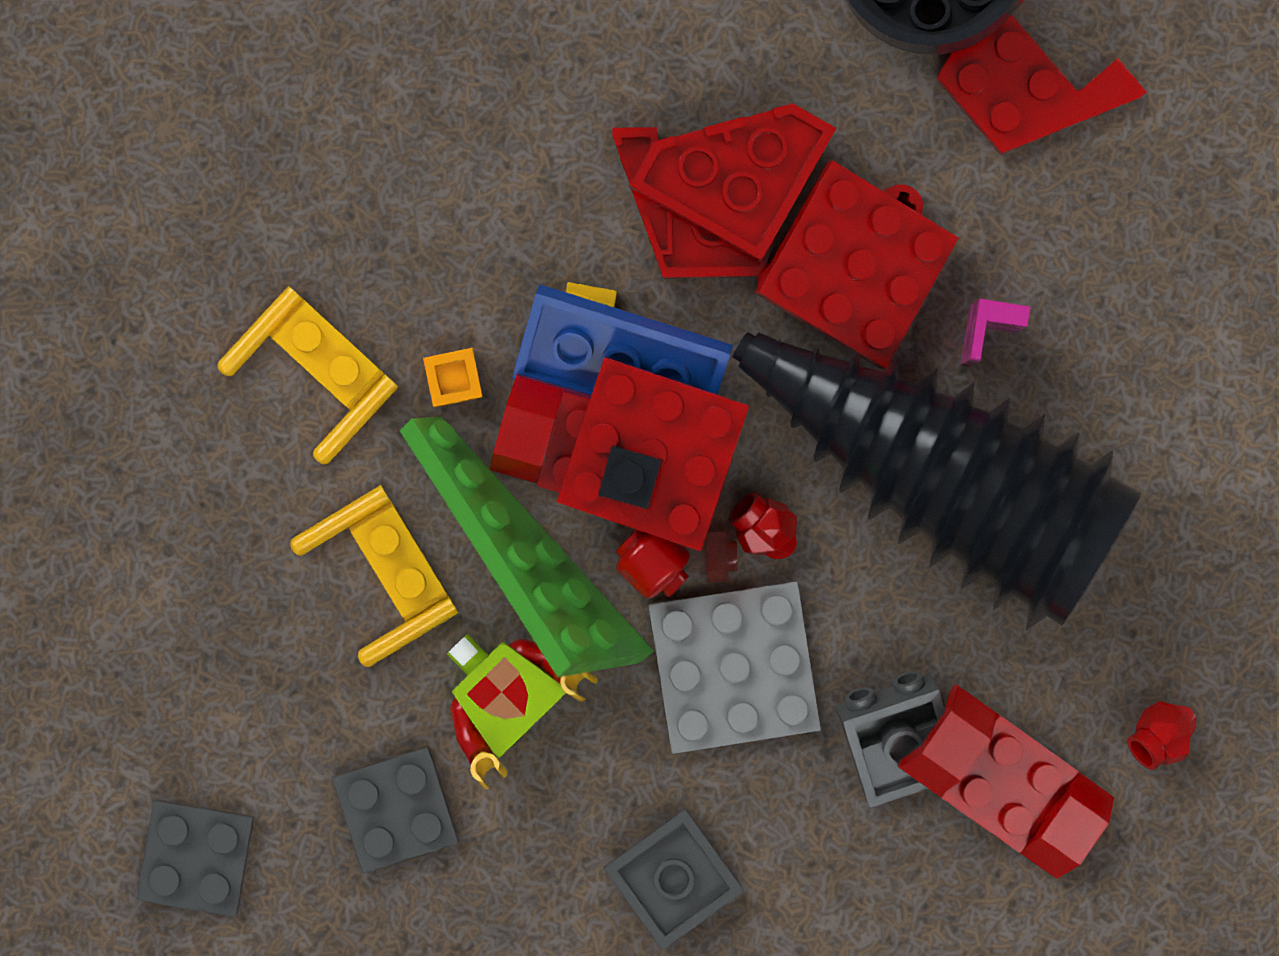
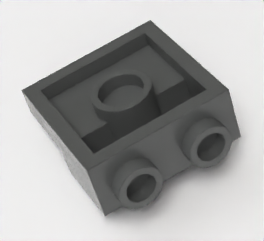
M909 671L895 677L892 687L874 692L870 687H861L846 694L845 702L835 706L869 808L928 789L897 767L903 757L922 745L945 712L939 688L931 673L922 676L918 671Z

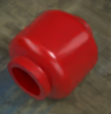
M635 530L615 551L620 557L616 563V571L644 598H653L661 591L669 598L689 578V575L683 568L689 562L690 553L683 545Z

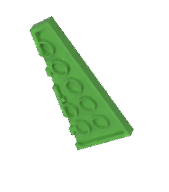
M443 417L412 418L400 430L557 677L638 664L654 652L569 558L560 545L549 536Z

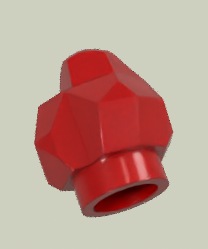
M751 492L743 497L732 509L728 521L735 527L736 536L745 553L766 555L772 559H784L794 553L797 546V516L786 504L769 498L763 499L757 492Z
M1157 701L1144 709L1136 725L1135 733L1127 739V745L1131 754L1142 766L1150 770L1156 769L1160 764L1170 765L1183 761L1189 754L1190 737L1196 728V716L1192 709L1187 706Z

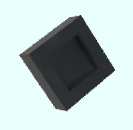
M613 445L598 495L649 509L663 459Z

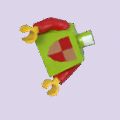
M469 634L463 637L446 655L467 675L452 690L455 698L451 703L450 711L456 740L471 764L470 772L473 778L484 789H489L488 784L484 780L485 774L489 769L496 768L505 778L508 774L507 769L493 753L500 758L565 694L578 701H584L585 698L577 692L578 683L586 678L597 684L598 678L591 672L557 677L534 641L521 638L509 644L504 640L488 655Z

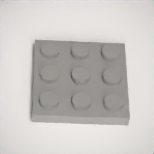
M797 581L648 604L672 754L821 731Z

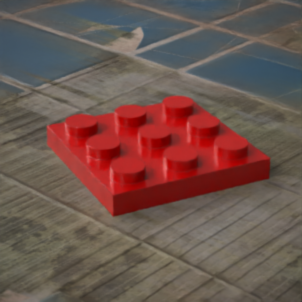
M833 160L828 161L754 293L855 354L859 352L861 358L876 367L886 369L959 237Z
M604 357L556 502L702 551L750 405ZM613 445L663 459L649 509L598 495Z

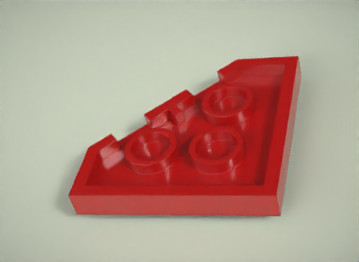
M791 103L763 113L707 126L694 132L656 140L653 142L629 187L761 262L837 128Z

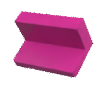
M979 299L971 304L960 365L972 366L980 362L986 328L1017 333L1027 328L1031 307L986 299Z

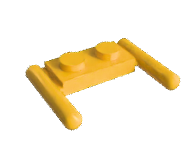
M288 285L219 360L217 366L223 375L233 376L270 336L350 410L313 451V456L317 462L328 464L399 386Z
M382 485L354 500L295 536L290 541L292 551L296 555L302 556L349 528L400 615L404 618L405 622L359 650L358 660L365 667H371L459 613Z

